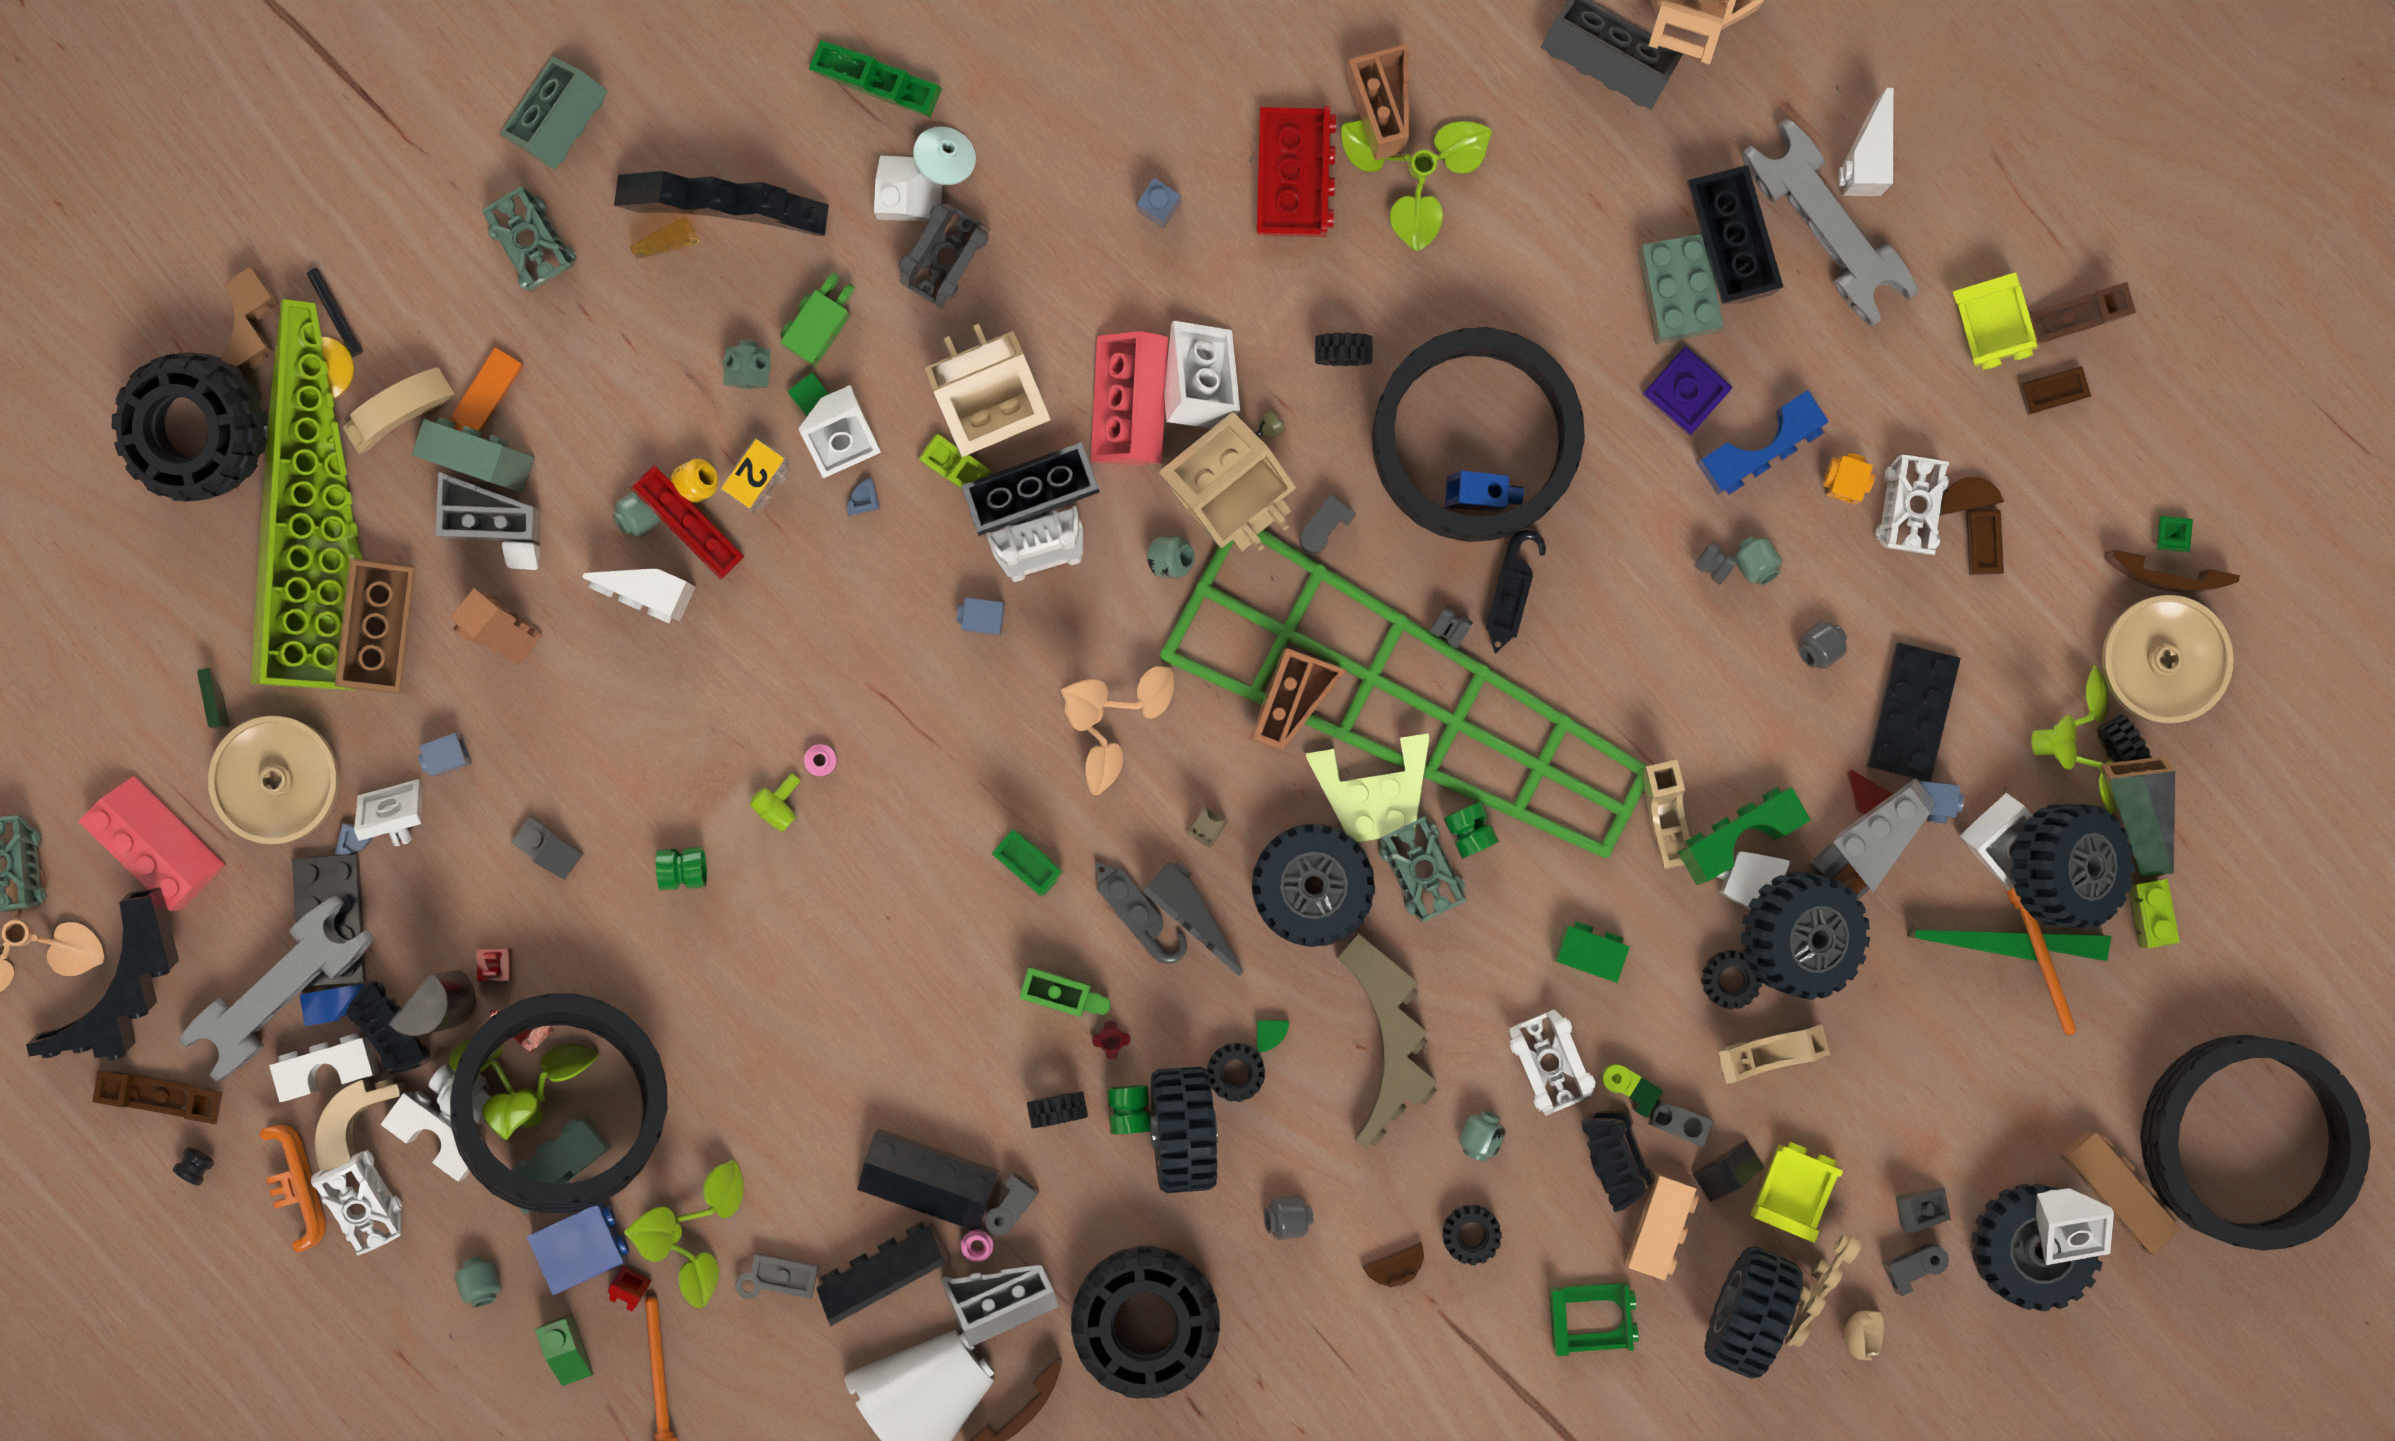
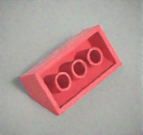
M1143 331L1097 336L1090 462L1129 465L1162 464L1165 413L1164 389L1167 370L1168 336Z
M136 776L131 777L102 797L78 821L147 889L161 887L164 903L169 911L182 910L226 865Z

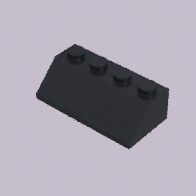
M1745 165L1688 180L1687 185L1722 304L1744 303L1771 296L1782 289L1783 283L1749 166Z
M1082 442L961 485L978 536L1100 493Z
M878 1129L875 1131L866 1156L857 1190L964 1228L975 1230L981 1226L999 1170Z
M920 1222L906 1230L907 1237L897 1242L892 1237L878 1245L879 1252L868 1257L865 1252L850 1260L851 1267L840 1273L838 1268L821 1276L820 1278L823 1282L816 1289L830 1326L946 1264L950 1254L933 1223L924 1226L923 1222Z

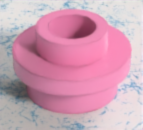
M823 744L814 745L809 748L804 757L806 769L816 776L830 774L837 762L835 752L829 746ZM818 754H823L826 758L823 766H817L814 762Z
M971 1230L962 1239V1253L970 1261H984L993 1251V1240L983 1230ZM974 1240H980L983 1243V1248L976 1250L972 1247L971 1243Z

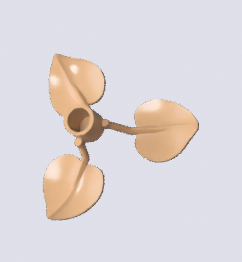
M1155 666L1141 677L1137 688L1139 701L1136 703L1107 701V686L1104 682L1097 679L1078 681L1061 689L1066 703L1065 714L1071 726L1078 731L1088 730L1100 742V746H1095L1090 750L1086 760V780L1092 795H1099L1116 780L1123 766V751L1121 747L1113 742L1107 745V740L1093 727L1094 724H1097L1102 719V707L1142 708L1145 718L1152 719L1159 716L1168 707L1174 692V674L1171 667Z
M4 856L0 859V872L5 870L7 866V860ZM39 868L41 887L45 890L46 878L43 871ZM9 878L10 886L5 888V892L12 899V903L17 904L19 903L17 884ZM19 909L13 915V920L6 923L2 929V938L5 942L3 943V953L0 954V992L11 984L15 975L14 966L4 960L8 957L11 946H25L31 941L52 945L46 955L48 964L53 971L63 976L81 975L101 965L105 960L103 946L98 937L88 927L76 922L58 925L54 932V939L34 935L32 926L28 922L21 921L24 909Z

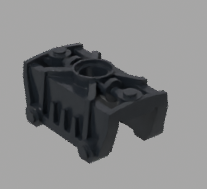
M372 980L359 991L348 1005L349 1008L346 1010L347 1016L355 1025L362 1029L381 1056V1064L390 1074H400L423 1066L431 1059L430 1051L425 1045L420 1044L419 1036L402 1034L389 1025V1022L401 1008L399 1005H395V999L390 1000L386 996V989L382 983L379 984L378 981Z
M1598 1111L1586 1116L1582 1120V1129L1590 1140L1587 1144L1590 1150L1593 1169L1597 1177L1601 1179L1605 1193H1609L1608 1199L1613 1206L1614 1212L1624 1210L1641 1198L1653 1182L1654 1176L1652 1170L1646 1167L1631 1127L1634 1123L1631 1114L1623 1111Z

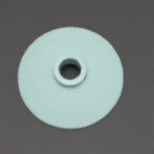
M939 126L927 129L915 142L913 149L915 164L926 178L942 185L958 184L966 180L974 170L976 164L974 147L964 134L953 128ZM943 148L950 150L952 153H946Z

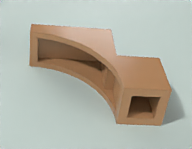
M249 266L224 283L233 306L234 326L231 340L221 360L229 365H235L242 372L250 367L255 369L262 366L268 361L269 358L267 356L273 352V349L253 320L255 318L260 320L267 317L274 311L273 306L279 303L259 271Z

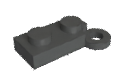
M755 1253L751 1273L742 1274L735 1283V1289L745 1299L756 1297L761 1289L811 1299L814 1293L819 1265ZM745 1280L753 1281V1291L747 1292L743 1289V1282Z

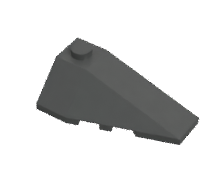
M1178 861L1174 866L1168 862L1144 888L1143 892L1240 976L1243 973L1240 964L1195 886L1188 879L1192 874Z

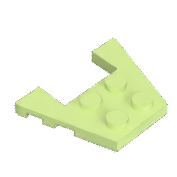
M1430 733L1400 738L1405 771L1341 781L1335 748L1306 753V759L1347 835H1350L1357 842L1380 839L1417 820Z

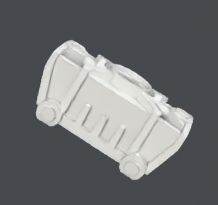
M1899 455L1891 464V467H1887L1884 471L1887 489L1882 522L1875 530L1876 540H1880L1879 543L1884 548L1935 555L1936 551L1934 549L1940 543L1937 527L1942 494L1949 484L1948 477L1945 476L1949 462ZM1908 461L1915 462V470L1919 474L1918 481L1913 482V488L1906 479ZM1934 465H1937L1933 471L1930 491L1928 492L1929 483L1925 482L1926 475L1932 471ZM1913 496H1921L1925 499L1927 507L1922 514H1917L1911 510L1910 500ZM1908 518L1907 526L1911 527L1910 535L1904 539L1902 545L1896 544L1898 527ZM1925 522L1924 533L1921 542V538L1917 535L1918 528H1923V523Z
M1072 506L1073 509L1057 513V510H1054L1044 516L1036 515L1019 523L1008 525L1005 529L986 533L994 557L1007 577L1017 582L1024 580L1025 575L1064 563L1075 565L1082 561L1084 530L1076 506Z
M1551 1010L1509 1028L1512 1037L1509 1045L1511 1051L1516 1056L1519 1055L1535 1092L1533 1103L1536 1109L1538 1108L1539 1111H1543L1545 1116L1592 1097L1593 1088H1595L1596 1084L1593 1075L1586 1073L1570 1035L1572 1025L1566 1017L1563 1018L1556 1010ZM1548 1017L1555 1033L1552 1045L1548 1039H1543L1541 1035L1543 1030L1542 1019ZM1524 1027L1528 1033L1535 1036L1537 1043L1533 1045L1536 1052L1528 1048L1520 1028ZM1547 1053H1552L1558 1058L1557 1068L1550 1072L1543 1070L1540 1064L1541 1058ZM1562 1072L1574 1078L1581 1096L1575 1098L1571 1092L1564 1089L1562 1082L1565 1081ZM1547 1079L1550 1086L1555 1085L1558 1091L1556 1094L1557 1106L1555 1107L1552 1106L1550 1097L1545 1089Z
M368 1150L353 1155L348 1164L345 1163L328 1172L321 1170L311 1177L312 1186L320 1193L323 1204L326 1203L340 1224L342 1232L345 1233L347 1241H350L354 1246L357 1256L396 1239L402 1233L401 1210L403 1209V1203L396 1195L392 1196L373 1166L374 1157ZM350 1170L359 1182L358 1193L355 1192L353 1187L346 1186L345 1173ZM358 1203L362 1204L366 1210L360 1215H353L349 1206ZM374 1220L385 1223L390 1232L384 1235L381 1230L373 1229ZM365 1231L368 1233L366 1245H364L362 1234Z

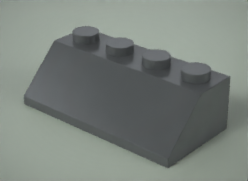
M1567 0L1540 47L1546 50L1553 58L1567 62L1580 73L1590 75L1602 82L1608 89L1618 91L1629 97L1636 105L1644 106L1650 110L1653 108L1683 53L1658 46V49L1649 47L1648 44L1651 37L1649 32L1592 0Z

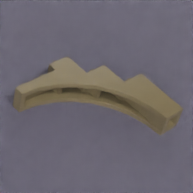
M1356 933L1337 958L1355 975L1367 993L1378 1018L1383 1042V1070L1378 1095L1367 1120L1355 1136V1140L1367 1148L1370 1143L1375 1146L1386 1133L1383 1127L1390 1118L1396 1121L1404 1112L1407 1106L1403 1102L1406 1099L1416 1107L1420 1102L1424 1105L1427 1104L1437 1091L1433 1087L1437 1081L1408 1058L1411 1052L1416 1055L1428 1040L1424 1036L1427 1031L1398 1008L1401 1003L1406 1006L1418 992L1414 987L1418 982L1359 933Z

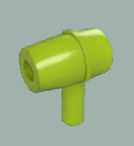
M791 773L774 793L766 787L760 789L751 799L749 806L759 815L760 819H763L781 833L784 832L797 817L784 800L801 782L800 779Z

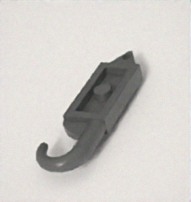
M1095 862L1099 885L1097 890L1150 955L1158 962L1164 964H1172L1181 960L1187 949V941L1183 933H1177L1179 939L1178 949L1173 953L1165 952L1155 940L1163 928L1162 917L1122 868L1118 870ZM1100 866L1105 868L1104 872L1099 871Z

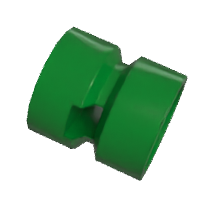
M1481 801L1443 818L1449 833L1457 836L1455 845L1462 859L1499 842L1493 827L1485 823L1488 816Z
M684 848L680 854L677 849L657 850L656 877L659 890H677L681 884H684L687 889L706 887L707 863L704 848Z
M1148 1085L1107 1088L1108 1106L1114 1109V1112L1109 1115L1110 1134L1149 1132L1150 1112L1144 1110V1107L1149 1104Z

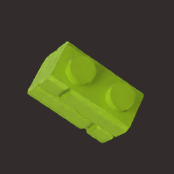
M2154 879L2132 883L2131 890L2128 892L2135 928L2139 930V933H2137L2139 948H2154L2180 943L2168 879Z

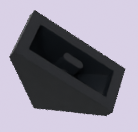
M1745 1140L1694 1172L1693 1176L1711 1202L1744 1187L1764 1166L1749 1142Z

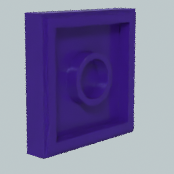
M1684 346L1642 395L1685 433L1691 436L1733 387L1689 348Z

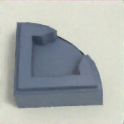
M872 477L862 481L852 492L847 504L848 516L880 509Z
M342 823L335 854L349 855L363 850L372 841L373 837L358 841L354 832L355 825Z

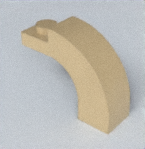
M439 367L406 378L378 393L350 414L352 419L342 428L358 454L368 452L397 426L419 415L438 410L454 395V392Z
M1676 759L1646 766L1644 769L1646 804L1663 870L1685 865L1678 851L1687 847L1685 840L1690 838L1683 806L1685 787L1678 760Z
M1823 1024L1795 1028L1750 1039L1725 1047V1050L1718 1052L1720 1068L1724 1074L1726 1084L1738 1082L1765 1071L1813 1062L1830 1055Z
M368 1078L347 1086L331 1099L320 1116L315 1134V1152L320 1171H327L349 1163L351 1157L357 1154L353 1131L358 1116L364 1109L374 1103L402 1096L403 1093L407 1092L405 1082L395 1084L392 1078L374 1083L376 1090H373L371 1079Z

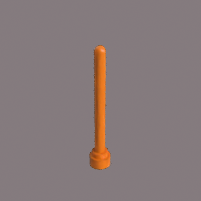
M2015 889L2008 890L2006 893L2010 904H2014L2015 909L2020 910L2062 1029L2066 1035H2073L2076 1032V1026L2038 921L2029 914L2030 911L2025 910L2020 903L2022 898L2017 896Z
M650 1296L645 1300L657 1425V1432L654 1433L655 1439L651 1441H678L677 1437H674V1431H670L658 1300Z

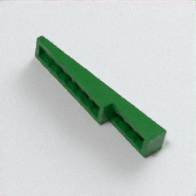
M1909 929L1908 937L2038 961L2028 933ZM2042 933L2048 951L2100 961L2108 960L2112 936Z

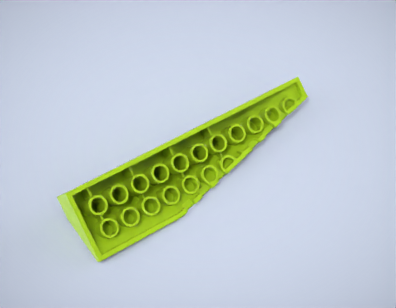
M281 300L262 492L251 684L356 690L336 687L335 678L350 558L361 560L363 558L357 541L358 531L352 514V499L347 487V472L338 423L335 422L334 402L332 393L329 390L328 369L321 345L323 342L316 305L312 302Z

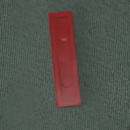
M655 464L630 487L720 580L745 557L691 501L680 495L674 484Z

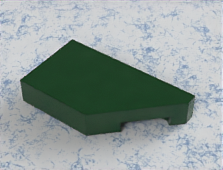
M211 668L199 669L197 674L208 727L215 729L229 727L224 697Z

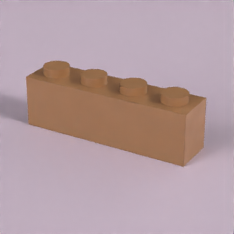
M2087 1130L2059 1155L2098 1200L2113 1209L2114 1218L2145 1253L2154 1255L2182 1231L2175 1223L2178 1220L2177 1215L2167 1205L2161 1207L2154 1199L2157 1195L2155 1190L2145 1180L2140 1183L2133 1174L2136 1171L2134 1166L2124 1156L2119 1158L2111 1149L2114 1147L2113 1142L2102 1131L2097 1133Z

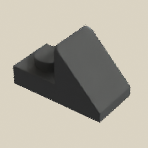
M533 817L527 819L511 842L532 857L534 863L564 880L584 854Z
M1945 1188L1909 1193L1896 1197L1900 1225L1905 1229V1233L1918 1232L1951 1220Z

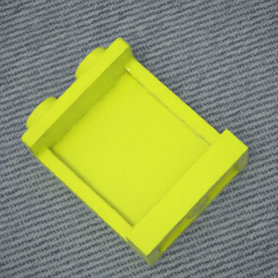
M2016 272L1953 291L1973 356L1974 366L1982 365L1983 370H1988L2001 366V359L2013 356L2014 360L2017 361L2033 356L2032 350L2039 348L2020 279Z
M1790 1141L1787 1147L1778 1144L1750 1215L1760 1221L1815 1243L1819 1234V1230L1816 1228L1838 1176L1841 1177L1843 1170L1835 1167L1837 1164L1836 1160L1819 1154L1817 1159L1805 1155L1807 1152L1805 1147Z

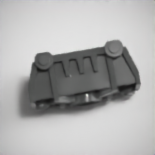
M937 204L930 211L931 220L910 255L903 256L899 262V269H901L900 283L943 309L947 298L951 299L957 294L958 285L956 283L968 267L975 252L987 245L989 241L988 233L991 230L950 204H941V206ZM957 214L960 216L958 221L959 231L956 235L951 234L946 241L945 228L953 215ZM975 229L967 245L962 248L965 243L961 240L964 234H969ZM950 249L955 253V260L951 265L944 266L938 262L937 256L941 250ZM931 266L928 271L931 274L928 281L921 282L917 287L912 286L911 284L920 269ZM946 274V279L941 284L935 300L933 298L935 292L933 285L937 279L942 280Z

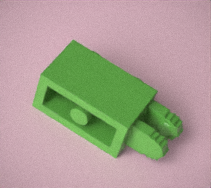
M834 272L827 278L819 291L815 290L812 295L807 294L798 307V310L801 312L794 322L791 320L787 322L780 334L783 337L780 343L784 348L815 368L851 316L844 307L854 294L856 287L848 284L844 287L836 302L829 299V294L836 287L839 276Z
M1031 966L1028 967L1019 999L1079 1017L1083 1015L1084 1011L1093 1014L1098 1013V1015L1101 1014L1103 1016V1014L1106 1015L1109 1009H1111V1000L1105 996L1102 997L1101 994L1091 992V984Z

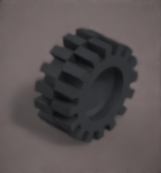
M1345 332L1341 334L1326 333L1315 336V363L1319 365L1359 366L1373 362V337L1371 335Z
M2123 714L2098 727V737L2102 741L2103 748L2107 751L2106 754L2108 757H2111L2113 762L2152 758L2149 754V748L2145 746L2144 738L2140 736L2139 730L2135 729L2133 722L2129 721L2128 717Z
M1731 950L1715 954V957L1707 961V966L1702 970L1704 974L1703 978H1701V983L1704 985V993L1709 996L1713 1003L1728 1009L1744 1008L1743 1006L1750 1005L1753 1002L1752 1000L1758 997L1760 993L1758 990L1762 987V982L1759 977L1754 976L1751 972L1749 965L1752 963L1745 961L1743 953ZM1735 967L1743 974V985L1736 992H1727L1720 984V975L1726 968Z
M1241 1043L1226 1044L1216 1050L1209 1060L1207 1072L1209 1073L1211 1088L1220 1098L1222 1097L1227 1101L1242 1102L1243 1100L1250 1099L1254 1094L1258 1093L1264 1083L1265 1067L1260 1055L1248 1045ZM1240 1060L1247 1065L1249 1075L1245 1082L1233 1085L1226 1081L1223 1070L1228 1062Z
M1083 1091L1027 1102L1031 1128L1046 1127L1088 1117Z
M1463 1205L1462 1208L1453 1210V1213L1446 1218L1445 1226L1442 1229L1443 1242L1451 1256L1463 1264L1468 1263L1470 1265H1476V1263L1483 1264L1490 1257L1493 1258L1496 1255V1250L1500 1248V1239L1502 1238L1499 1222L1489 1210L1479 1207V1205ZM1470 1222L1478 1223L1484 1229V1239L1476 1247L1465 1246L1459 1236L1461 1228Z

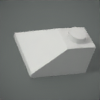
M880 156L875 180L874 214L877 220L930 222V211L937 204L940 206L942 204V184L935 183L926 178L917 168L914 157Z
M851 385L822 397L798 428L823 478L881 453Z
M2070 1188L2049 1190L2037 1194L2036 1218L2046 1265L2110 1254L2114 1212L2111 1207ZM2054 1237L2058 1240L2061 1246V1253L2059 1254L2058 1247L2054 1242Z

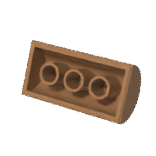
M350 558L335 678L336 687L401 693L415 566Z

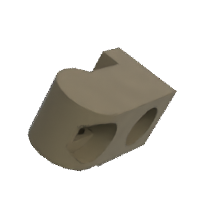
M1203 807L1186 834L1211 849L1228 821Z

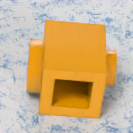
M1848 453L1847 457L1841 456L1838 459L1832 457L1823 480V487L1828 488L1826 496L1854 505L1862 502L1865 492L1870 493L1875 480V475L1871 474L1873 465L1865 463V457L1853 453Z

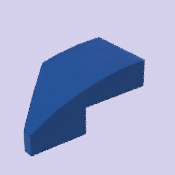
M364 984L301 994L300 1001L304 1025L310 1026L337 1021L341 1016H347L346 1010L349 1008L348 1005L364 987Z

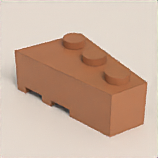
M1409 43L1348 60L1345 77L1375 160L1401 154L1406 150L1409 139Z
M475 588L449 618L456 624L453 629L463 638L474 643L484 644L517 665L523 661L543 636L494 595Z
M1289 648L1283 649L1250 740L1277 750H1284L1347 670Z

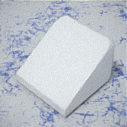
M502 542L503 554L508 568L537 570L539 568V545L531 542Z

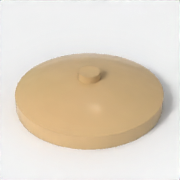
M2161 595L2133 604L2114 621L2103 645L2102 668L2111 693L2127 711L2141 719L2154 723H2180L2203 715L2221 699L2230 683L2233 672L2234 656L2232 643L2222 622L2211 610L2201 603L2182 596Z
M264 716L237 726L221 741L210 763L208 789L216 813L233 832L257 843L285 844L309 835L326 820L337 799L340 780L339 769L331 747L315 729L293 718Z

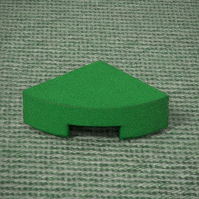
M1257 1020V1053L1269 1051L1282 1042L1288 1031L1289 1020Z

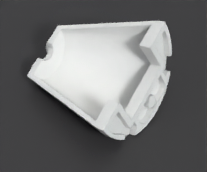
M955 1329L851 1371L844 1379L849 1393L852 1395L856 1392L859 1396V1400L855 1404L881 1441H952L995 1381L992 1376L995 1374V1371L985 1358L979 1361L974 1356L972 1350L975 1348V1345L969 1347L964 1334L960 1335Z

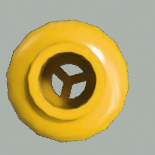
M692 459L675 468L671 475V482L680 495L693 504L711 497L718 488L719 479L716 470L708 461L703 459Z

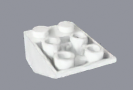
M657 568L584 573L582 578L590 581L588 588L612 597L614 592L620 594L618 601L638 610H641L643 605L649 607L647 614L667 623H670L672 618L681 621L696 588L692 584Z

